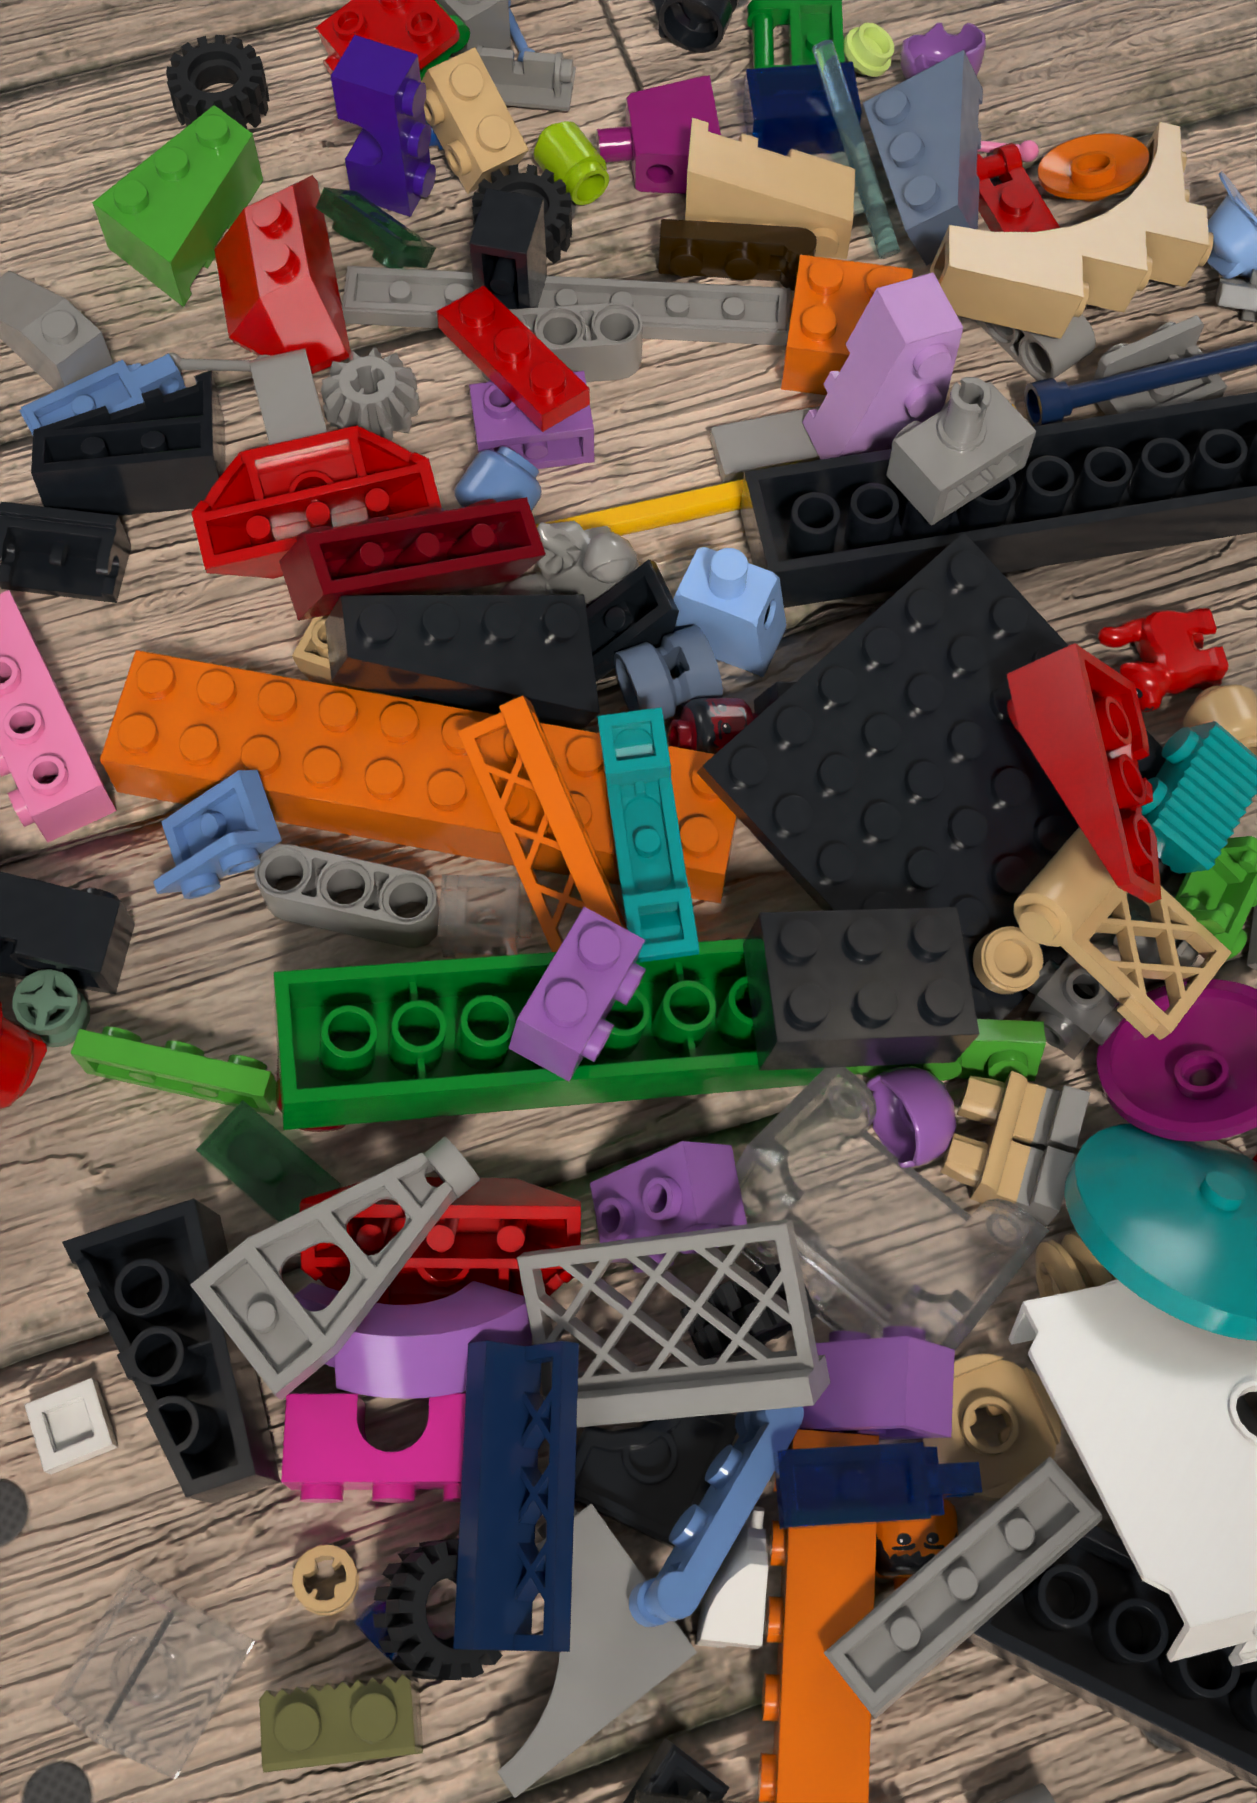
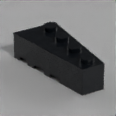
M0 871V976L23 980L26 976L36 971L52 969L67 975L78 989L116 994L135 926L122 901L114 894L101 889L84 888L80 891Z

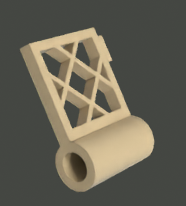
M1079 827L1014 903L1015 918L1023 934L1033 942L1046 946H1061L1121 1003L1117 1011L1145 1038L1154 1034L1161 1040L1172 1033L1232 952L1201 923L1197 922V919L1162 886L1161 900L1150 904L1145 902L1150 908L1152 922L1131 920L1127 900L1128 892L1118 888ZM1096 932L1116 934L1121 961L1109 960L1089 941ZM1135 936L1156 938L1161 964L1140 963ZM1174 939L1185 940L1205 959L1199 968L1180 966ZM1143 978L1165 981L1170 1005L1165 1012L1147 996Z

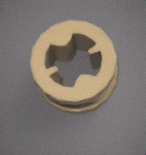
M318 1545L307 1550L298 1559L293 1570L292 1586L297 1599L309 1612L318 1616H333L344 1611L353 1602L359 1589V1574L353 1559L345 1550L334 1545ZM324 1560H333L332 1567L334 1571L337 1572L343 1566L346 1572V1581L335 1585L334 1598L329 1600H319L321 1595L317 1589L308 1594L306 1588V1579L317 1576V1563Z

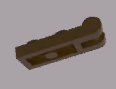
M661 219L659 274L678 275L681 277L732 278L740 281H780L783 287L795 291L800 255L815 256L817 239L812 231L801 227Z

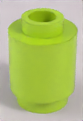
M571 121L551 124L541 132L534 148V159L543 172L545 169L553 172L554 182L561 179L566 185V193L570 192L571 200L577 205H587L598 199L604 193L609 183V174L606 172L607 164L578 125Z

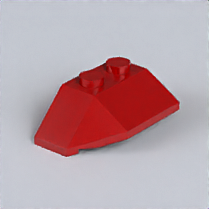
M311 175L245 207L214 251L229 338L238 346L258 356H273L305 348L311 373L315 374L330 367L332 361L342 362L348 359L350 346L318 181Z
M356 425L239 452L215 482L204 501L201 500L191 514L206 573L274 579L283 576L279 561L297 542L296 537L308 529L319 526H331L333 529L353 526L375 517H388L389 520L409 517L418 512L431 508H442L429 458L416 452L411 453L398 444Z
M426 1177L427 1182L431 1186L439 1187L443 1184L439 1177ZM479 1177L480 1181L447 1208L376 1303L413 1305L432 1302L460 1291L472 1281L524 1296L517 1257L524 1252L581 1245V1201L517 1178ZM359 1183L303 1198L300 1202V1212ZM382 1199L351 1218L347 1224V1232L363 1253L375 1255L404 1227L406 1215L396 1201ZM319 1243L301 1252V1270L315 1281L319 1279L328 1288L337 1291L342 1289L350 1275V1262L340 1247L331 1243ZM560 1266L541 1268L545 1292L548 1296H551L563 1283H568L574 1278Z

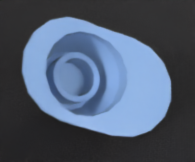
M1221 171L1219 177L1228 193L1208 220V231L1213 233L1214 241L1207 262L1225 279H1231L1238 275L1247 279L1251 277L1252 269L1257 270V217L1235 185Z

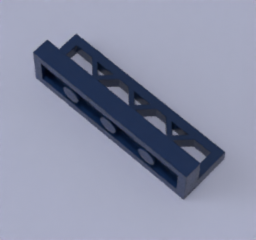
M487 1340L468 1343L453 1649L570 1652L579 1343L558 1341L531 1346ZM553 1362L552 1389L544 1400L540 1394L541 1363ZM546 1438L550 1445L549 1465L544 1473L541 1474L538 1469V1449ZM543 1514L547 1521L546 1543L539 1552L535 1545V1526ZM540 1593L544 1599L543 1635H532L533 1601L537 1594Z

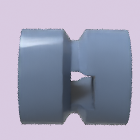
M697 625L664 635L658 648H655L648 642H644L614 654L616 676L629 712L662 707L663 718L666 720L674 716L676 706L681 705L684 707L691 699L723 697V687L717 661L705 634ZM671 674H675L676 678L672 679Z

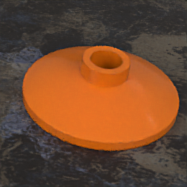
M1103 133L1078 137L1058 145L1042 158L1038 166L1039 183L1047 192L1058 197L1090 202L1099 201L1137 183L1149 168V151L1139 140L1121 134Z

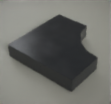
M728 1413L653 1420L646 1422L640 1427L615 1431L595 1426L585 1427L576 1446L574 1501L585 1507L592 1503L598 1513L674 1548L675 1545L669 1541L670 1533L679 1518L690 1506L694 1504L699 1506L709 1489L710 1484L705 1481L706 1472L716 1456L726 1446L732 1445L737 1434L735 1428L736 1416Z

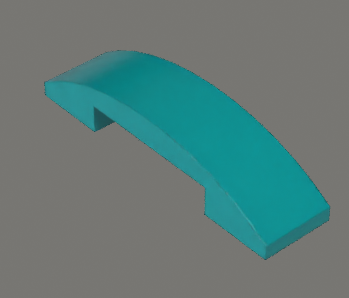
M662 707L597 716L626 926L628 931L645 939L636 963L698 955L699 943L691 892L686 876Z

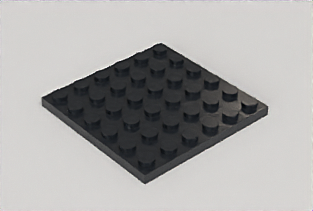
M963 532L697 771V774L823 911L957 907L977 1019L1003 1020L1030 993L1027 989H1024L1014 994L1005 995L995 993L986 988L975 973L973 954L978 942L985 935L1002 927L1013 926L1020 928L1014 915L1015 901L1079 828L1078 823L1024 738L1012 724L1007 709L1008 700L1012 699L1007 674L1069 645ZM1146 730L1150 756L1138 760V766L1142 778L1149 780L1157 776L1166 759L1162 756L1163 747ZM1039 944L1043 954V967L1050 959L1059 964L1068 955L1061 946L1054 947Z

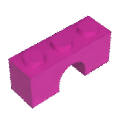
M466 1393L429 1397L428 1422L424 1433L412 1446L397 1452L381 1451L369 1444L365 1433L366 1404L359 1394H288L286 1396L281 1482L291 1490H301L300 1501L308 1503L343 1502L344 1490H372V1501L383 1503L415 1501V1490H443V1501L461 1502Z

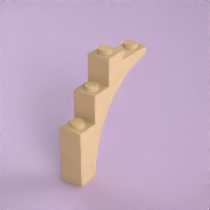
M1159 121L1146 146L1149 151L1150 160L1146 174L1135 183V190L1127 199L1103 215L1070 227L1038 232H991L949 225L930 267V273L933 272L956 315L1061 339L1072 318H1079L1084 312L1086 304L1124 313L1136 291L1142 292L1146 288L1149 279L1185 287L1197 266H1204L1209 259L1214 236L1213 233L1208 231L1207 206L1190 203V192L1184 188L1183 173L1186 167L1187 154L1182 151L1180 126Z

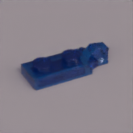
M923 1442L791 1449L773 1453L780 1530L925 1521L933 1516L945 1515L943 1498L974 1496V1493L983 1492L979 1462L939 1464L937 1447H923Z

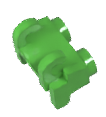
M1252 836L1228 838V844L1221 849L1222 854L1215 859V865L1209 870L1186 873L1175 897L1197 919V922L1201 923L1232 952L1227 960L1236 956L1244 948L1247 942V933L1242 927L1251 908L1257 906V838Z

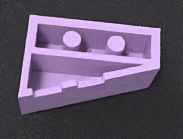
M933 272L876 288L845 344L850 352L840 372L830 371L823 384L828 394L819 410H809L802 422L821 460L892 449L894 438L905 426L914 421L922 423L940 412L944 407L963 326Z

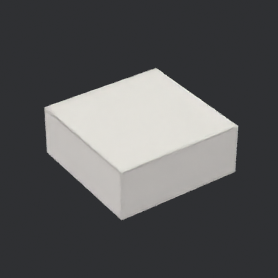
M93 1378L24 1404L43 1470L48 1474L52 1475L118 1448L99 1383Z

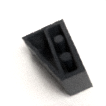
M212 370L194 376L196 381L194 386L162 396L160 389L157 388L141 394L143 403L110 414L106 406L34 429L31 474L43 506L124 516L194 509L201 500L204 501L215 482L226 470L225 420Z

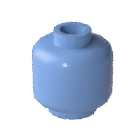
M500 446L497 452L492 450L480 451L454 490L455 497L463 508L486 499H495L497 502L527 497L532 511L542 495L541 486L536 480L539 470L524 457L505 446Z

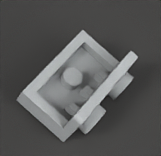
M1197 315L1177 324L1175 322H1168L1145 338L1131 344L1119 343L1111 347L1100 358L1093 380L1203 354L1197 346V341L1204 327L1203 322ZM1219 374L1097 404L1105 415L1221 398L1225 393L1227 385Z

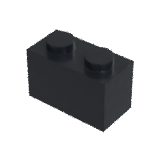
M487 188L469 242L474 290L484 285L508 309L538 308L547 278L543 198L527 196L519 192H505Z

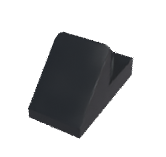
M650 559L586 608L596 682L615 668L614 654L616 652L644 642H648L655 648H658L663 636L673 633L675 630L679 610L656 562Z

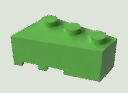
M213 105L92 202L107 247L182 307L185 306L192 295L190 286L201 268H209L214 260V248L223 233L231 227L242 210L248 206L263 182L253 133Z

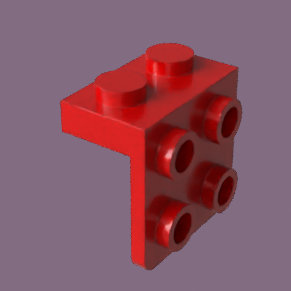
M351 0L315 27L329 57L323 60V63L330 76L354 35L417 54L420 70L453 46L460 38L456 23L435 0Z

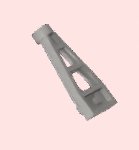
M443 1137L424 1154L420 1153L248 1237L190 1285L272 1393L282 1400L342 1349L447 1208L480 1181V1178L450 1140ZM434 1171L443 1181V1184L439 1187L431 1186L426 1180V1175ZM391 1199L396 1201L406 1215L404 1227L378 1254L367 1255L363 1253L347 1232L349 1220L379 1200ZM331 1243L337 1245L349 1259V1278L325 1309L309 1311L301 1305L283 1282L282 1268L290 1257L316 1244Z

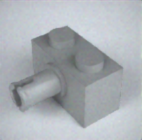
M975 377L962 378L961 386L957 382L953 384L950 400L940 412L922 423L914 421L908 424L896 435L892 442V451L886 476L931 526L1026 465L1036 430L990 381L986 383Z

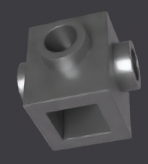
M1071 955L1066 958L1061 966L1050 959L1040 970V976L1037 981L1027 988L1036 997L1022 1021H1044L1046 1042L1053 1047L1059 1048L1073 1060H1075L1091 1039L1102 1046L1124 1018L1116 1008L1119 1001Z

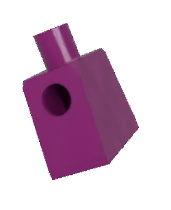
M710 75L632 92L626 97V126L597 129V149L606 163L630 161L634 187L638 191L686 194L692 118L708 122V132L721 135Z

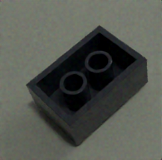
M957 907L760 912L743 943L759 1071L952 1063L962 1055L980 1034Z

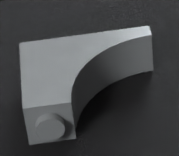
M592 1503L579 1513L574 1508L570 1652H559L554 1686L539 1723L514 1757L497 1771L514 1798L518 1797L697 1653L675 1621H669L656 1627H644L638 1624L632 1617L629 1610L631 1591L637 1584L646 1581V1579ZM547 1521L537 1529L543 1538V1541L536 1545L539 1552L546 1543Z

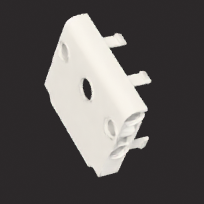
M1118 1279L1101 1286L1023 1301L1009 1336L1011 1345L1034 1340L1028 1355L1142 1581L1168 1593L1184 1622V1626L1166 1654L1169 1661L1172 1662L1234 1645L1236 1646L1228 1657L1232 1667L1257 1661V1437L1250 1433L1241 1423L1236 1411L1237 1399L1248 1392H1257V1341L1231 1338L1190 1325L1156 1308L1123 1285Z

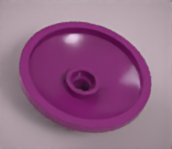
M1212 979L1172 1033L1161 1040L1154 1034L1145 1038L1123 1018L1102 1046L1099 1045L1097 1052V1071L1101 1088L1114 1110L1127 1122L1147 1133L1179 1141L1218 1140L1242 1134L1257 1127V989L1237 982ZM1166 986L1146 993L1164 1012L1170 1006Z

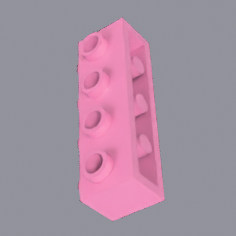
M8 590L0 594V776L3 777L11 773L18 789L7 794L23 826L26 827L35 823L46 841L51 842L117 810L34 637Z

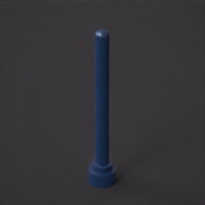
M1257 341L1070 386L1064 381L1056 382L1053 378L1028 383L1024 391L1027 417L1032 427L1060 423L1064 417L1070 416L1075 408L1257 365Z

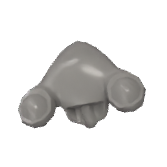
M575 521L541 522L537 529L546 555L537 562L540 570L535 574L518 578L506 584L498 595H584L586 606L591 605L639 567L637 554L627 539L612 532L608 526L584 530Z

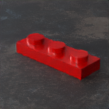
M484 285L437 310L438 328L542 432L590 405V388Z

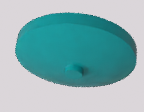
M1131 1123L1105 1128L1088 1138L1082 1145L1067 1174L1064 1196L1070 1219L1090 1252L1123 1285L1167 1314L1212 1333L1231 1338L1257 1341V1162L1215 1140L1179 1141L1162 1138L1147 1133Z

